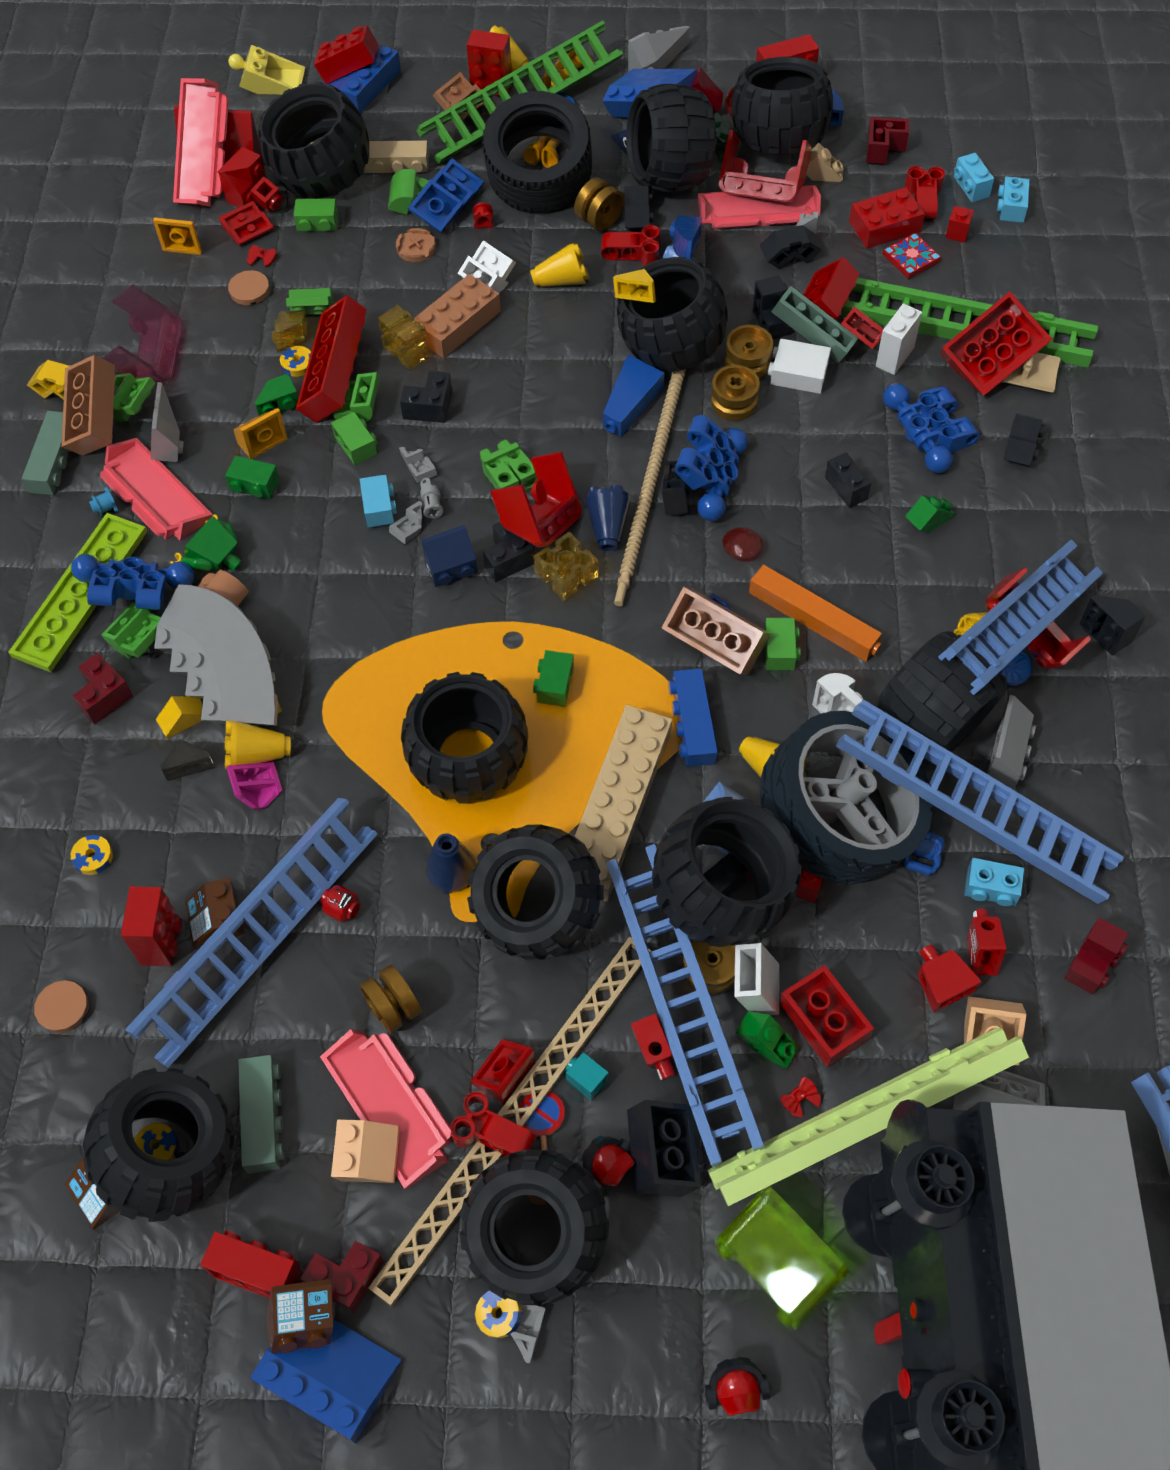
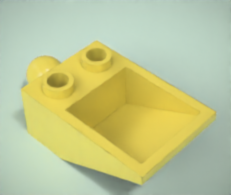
M253 45L250 47L246 61L239 54H232L228 60L232 69H243L239 87L256 94L282 95L284 91L298 87L303 81L304 66Z

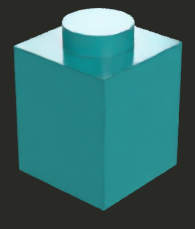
M584 1052L579 1058L574 1057L566 1066L567 1082L591 1101L609 1081L608 1072Z

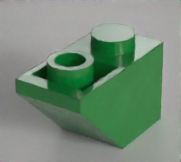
M285 374L266 382L255 401L258 416L277 408L280 412H284L297 406V391L289 375Z
M922 495L905 517L920 531L930 533L953 518L956 513L951 509L952 505L946 499H938L933 495L932 497Z
M748 1011L735 1031L750 1049L785 1069L788 1068L800 1047L769 1014Z

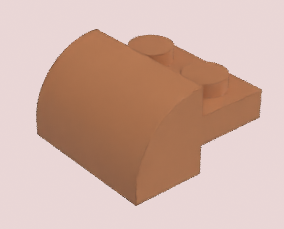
M459 72L433 94V97L444 110H447L481 89L477 84L472 86L463 74ZM483 102L475 106V109L477 110L481 105H483ZM465 112L459 117L463 121L469 116V113Z
M219 570L217 574L208 573L198 585V587L219 593L237 606L249 592L237 578L223 570Z

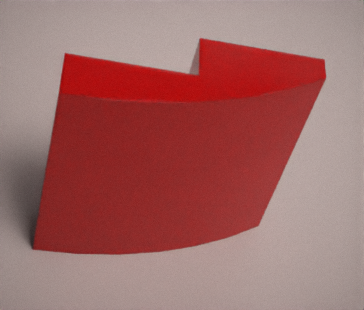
M254 201L219 217L222 227L239 246L274 229L266 214L259 210Z

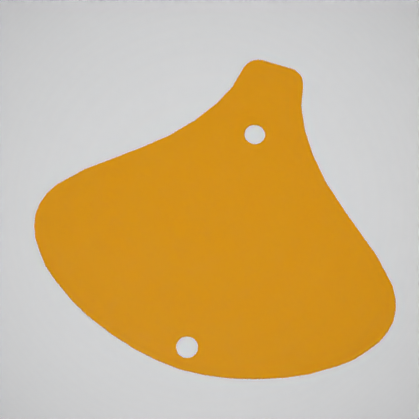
M524 622L467 624L417 635L394 643L360 660L341 675L327 692L322 708L323 723L328 734L348 758L387 791L410 814L427 836L432 847L440 835L445 833L451 834L473 854L476 864L479 861L477 856L483 850L481 848V841L488 834L500 835L512 828L517 829L532 824L559 828L569 834L580 823L626 705L672 719L671 734L658 768L679 751V744H682L681 737H677L676 734L678 718L673 716L672 712L674 695L669 694L668 680L663 675L631 654L605 642L561 628ZM509 632H518L523 637V643L516 649H510L503 644V637ZM545 650L574 654V670L566 707L537 703V693H533L534 681L540 677V673H538L539 659H544ZM459 672V674H471V672L484 674L487 680L492 681L495 679L504 685L512 697L518 701L525 714L528 727V751L523 766L517 772L514 781L505 790L500 788L496 791L495 797L485 801L482 798L471 800V804L458 803L456 799L452 798L446 801L433 795L429 788L426 789L425 786H422L410 772L409 765L405 761L401 741L403 719L406 718L407 708L416 693L421 694L425 685L430 681L447 677V674ZM463 729L448 736L443 742L440 752L453 757L473 756L489 748L493 741L488 735L479 730ZM521 861L512 871L508 880L506 898L509 910L514 918L520 910L526 888L540 866V863L536 861ZM471 884L462 890L450 893V904L454 916L464 922L476 923V916L470 913L467 897L471 896Z

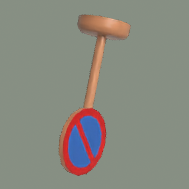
M549 1092L523 1126L534 1133L536 1137H540L541 1150H548L547 1136L556 1132L565 1120L563 1101L556 1094ZM532 1094L526 1096L518 1108L530 1107L533 1103ZM528 1195L531 1203L536 1205L549 1204L538 1196Z

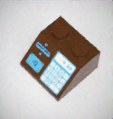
M230 877L203 884L185 900L193 947H201L239 906L236 889ZM243 923L233 933L235 937L245 935Z
M82 1159L65 1183V1186L91 1228L95 1230L121 1210L112 1204L107 1206L98 1197L96 1185L91 1184V1181L88 1180Z
M331 1279L271 1287L266 1317L271 1353H289L297 1349L310 1347L316 1349L324 1345H330L333 1331Z

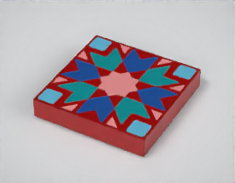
M916 233L883 249V256L908 279L934 266L941 260V256Z

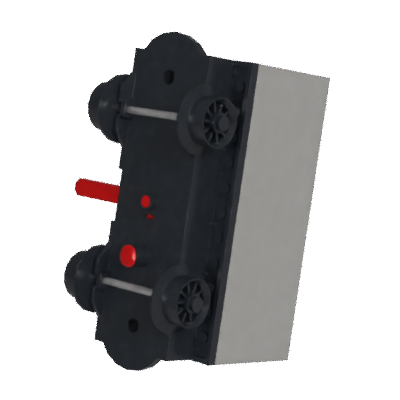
M910 1099L899 1102L888 1121L886 1137L880 1141L883 1169L877 1174L862 1176L851 1184L844 1196L842 1210L846 1231L852 1240L868 1253L889 1257L892 1261L894 1287L897 1288L899 1313L877 1322L874 1328L875 1341L878 1345H887L902 1338L904 1353L901 1357L902 1369L898 1375V1390L883 1393L870 1404L863 1418L861 1437L866 1455L875 1469L1170 1470V1366L1125 1111L978 1102L968 1110L926 1108L923 1103Z

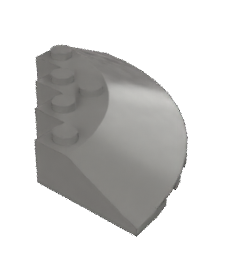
M178 585L157 625L154 649L172 653L170 672L187 676L185 696L203 700L201 720L216 724H226V720L250 725L277 726L278 696L274 694L273 684L276 678L275 673L271 672L269 664L271 657L268 649L257 634L258 629L251 620L247 619L234 602L224 598L219 593L193 585Z

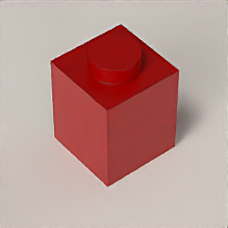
M954 206L945 238L965 242L974 210Z

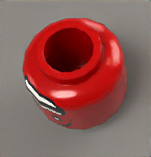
M341 885L325 890L321 897L323 913L341 923L353 920L361 906L358 895Z

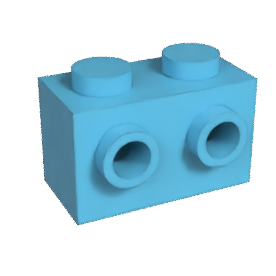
M972 153L959 157L954 169V178L970 201L975 202L990 197L994 177L978 155Z
M1005 177L1003 185H999L998 197H1001L997 203V211H1000L999 220L1024 223L1028 209L1029 179Z
M380 475L360 478L367 527L393 524V514H397L395 500L391 501L390 497L394 496L392 483H388L387 476Z
M972 858L967 871L964 896H969L977 901L988 900L997 902L1001 906H1016L1021 897L1024 868Z

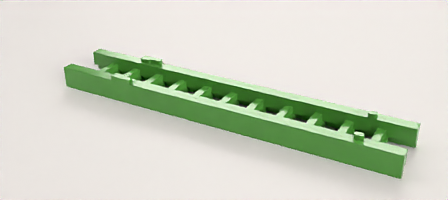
M602 20L419 125L417 133L420 138L436 129L438 135L448 147L435 155L434 160L439 165L466 148L480 142L483 130L485 129V123L475 109V106L483 102L491 115L496 107L490 98L499 94L502 101H506L511 98L506 89L514 85L519 94L528 92L521 82L527 76L537 91H546L559 95L619 60L623 55L622 50L619 51L617 49L608 54L597 37L605 31L604 21ZM587 42H589L599 58L594 63L583 47ZM573 50L584 66V69L579 72L567 54ZM559 59L570 77L563 80L552 62ZM543 67L555 85L550 89L546 88L536 72ZM465 112L469 113L479 129L472 134L469 133L459 117ZM451 120L463 137L462 140L454 143L444 127V124Z
M857 278L856 286L852 291L862 293L859 303L847 301L843 305L842 313L839 317L846 318L853 307H856L878 325L886 326L897 312V310L888 309L890 300L894 299L903 301L902 304L904 303L908 306L911 303L923 305L918 333L953 339L969 325L971 315L979 317L992 304ZM870 295L882 297L880 307L869 303ZM931 307L945 310L942 320L929 317ZM951 311L966 314L964 324L949 321ZM1039 311L1038 314L1029 312L1044 330L1049 331L1048 335L1052 338V341L1038 351V353L1060 357V362L1089 367L1094 350L1076 347L1078 340L1076 336L1094 340L1098 330L1097 325L1054 317V314ZM1055 332L1070 335L1068 345L1054 343Z

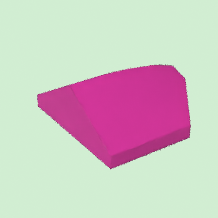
M274 762L228 765L226 768L235 797L251 809L259 810L266 808L282 792V786Z

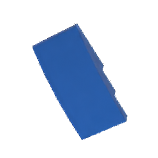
M451 158L444 169L441 168L433 180H429L410 204L408 210L441 233L473 199L483 186L484 181Z

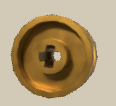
M596 177L588 181L576 197L574 213L579 219L589 223L595 230L603 232L612 227L619 219L625 204V197L620 190L610 186L605 180Z
M743 325L733 329L727 336L725 366L741 365L748 367L759 378L766 375L769 370L773 350L771 334L766 329L756 325Z
M728 365L719 369L714 374L711 407L716 415L729 421H742L749 418L756 411L760 388L759 377L756 373L745 366Z
M690 939L709 993L718 994L726 992L734 986L735 946L714 947L709 946V943L695 942ZM683 956V962H684V968H685V967H688V966H687V963H686L685 958H684V956ZM710 960H716V962L710 963ZM688 977V981L695 988L692 977Z
M392 964L379 971V979L384 988L376 979L371 977L359 984L370 1010L390 1034L402 1026V1019L397 1009L409 1020L422 1013V1009L413 992Z

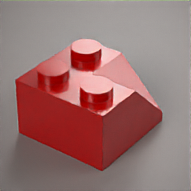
M243 147L218 170L226 202L236 207H241L251 201H255L250 190L263 176L266 178L261 155Z

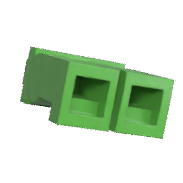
M506 439L499 442L497 445L498 451L492 453L490 449L486 448L479 452L483 473L495 489L523 484L525 491L528 492L531 490L533 483L538 480L532 462L519 449V445L516 442L511 444Z

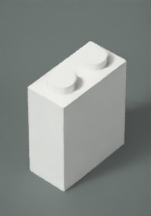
M904 303L882 331L876 367L895 375L915 347L922 316L921 311Z
M780 339L779 346L774 347L772 359L775 361L774 363L770 362L768 375H771V385L821 394L831 348Z
M762 943L735 945L734 997L748 1011L779 1015V963Z

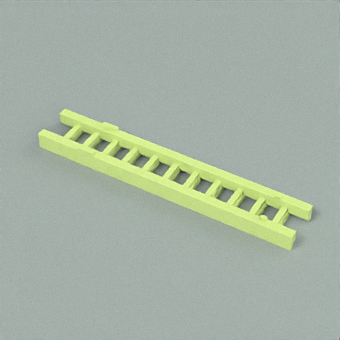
M997 1027L952 1050L945 1048L929 1056L930 1061L765 1141L766 1149L754 1151L752 1147L746 1151L742 1150L736 1156L714 1168L708 1169L707 1172L715 1190L720 1189L727 1205L730 1206L886 1129L890 1116L899 1102L907 1099L916 1100L928 1108L1029 1058L1021 1038L1016 1036L1007 1040L1003 1029Z

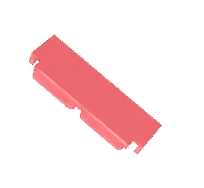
M181 78L173 194L174 203L211 207V197L220 198V194L223 191L218 170L225 162L223 142L226 140L229 99L227 94L218 92L219 83L208 79Z
M816 185L802 186L796 198L786 203L726 194L723 191L698 193V205L702 224L711 223L712 229L797 224L800 214L812 215L813 212H819L820 216L821 194Z
M138 438L107 445L106 465H104L103 471L100 472V477L124 502H129L132 505V511L156 535L162 536L166 540L174 534L181 541L203 526L205 521L212 517L213 514L159 460H151V452Z
M350 1029L320 1056L360 1120L400 1126L395 1175L404 1189H409L449 1161L442 1149L452 1143L450 1140L452 1137L450 1126L424 1088H415L413 1085L416 1078L415 1073L388 1034H373L368 1038L364 1031Z

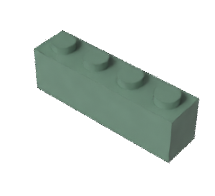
M792 286L788 288L771 311L812 344L830 347V358L837 363L843 359L858 339V337Z
M47 411L22 476V481L28 493L54 495L56 488L60 485V477L63 469L66 468L69 452H71L61 447L63 412Z
M271 1055L238 1059L242 1168L247 1174L280 1169V1160H284L283 1143H279V1133L283 1132L282 1116H278V1106H282L281 1090H277V1080L281 1079L280 1065L275 1063Z

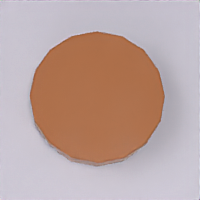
M409 229L407 233H401L396 240V251L405 261L421 262L427 260L436 250L435 237L430 235V232L425 229Z
M253 270L243 271L231 278L228 284V291L232 300L238 304L251 305L253 302L257 304L268 296L270 292L269 281L261 272Z
M66 980L54 982L45 987L38 995L34 1004V1015L38 1023L54 1033L69 1032L78 1027L89 1010V999L83 988L75 982Z

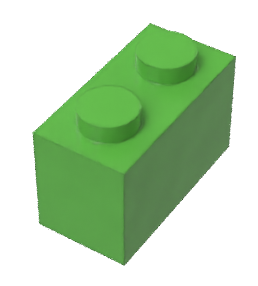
M296 199L294 221L297 231H337L338 210L336 199Z
M355 412L331 422L334 437L354 465L377 455L375 445L378 442L375 435L367 431L368 428L363 418L359 419Z
M766 618L764 630L771 633L765 644L766 670H794L796 661H800V647H796V641H799V627H795L794 618Z

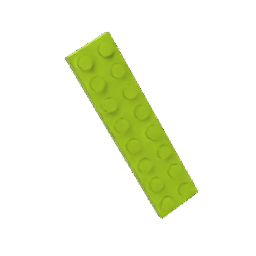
M106 513L76 557L81 554H89L96 557L100 563H109L110 559H116V561L124 560L131 557L147 534V529L145 526ZM71 564L8 652L12 658L50 673L97 606L88 605L87 592L89 583L80 582L73 576Z

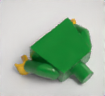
M212 515L185 545L184 557L180 553L174 555L177 559L175 562H185L193 569L204 571L211 570L217 572L224 564L233 571L237 570L242 560L234 555L238 542L233 526L218 519L217 515Z

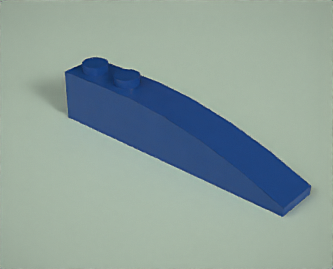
M678 215L676 221H673V224H671L670 237H673V249L679 257L692 259L701 237L702 217Z

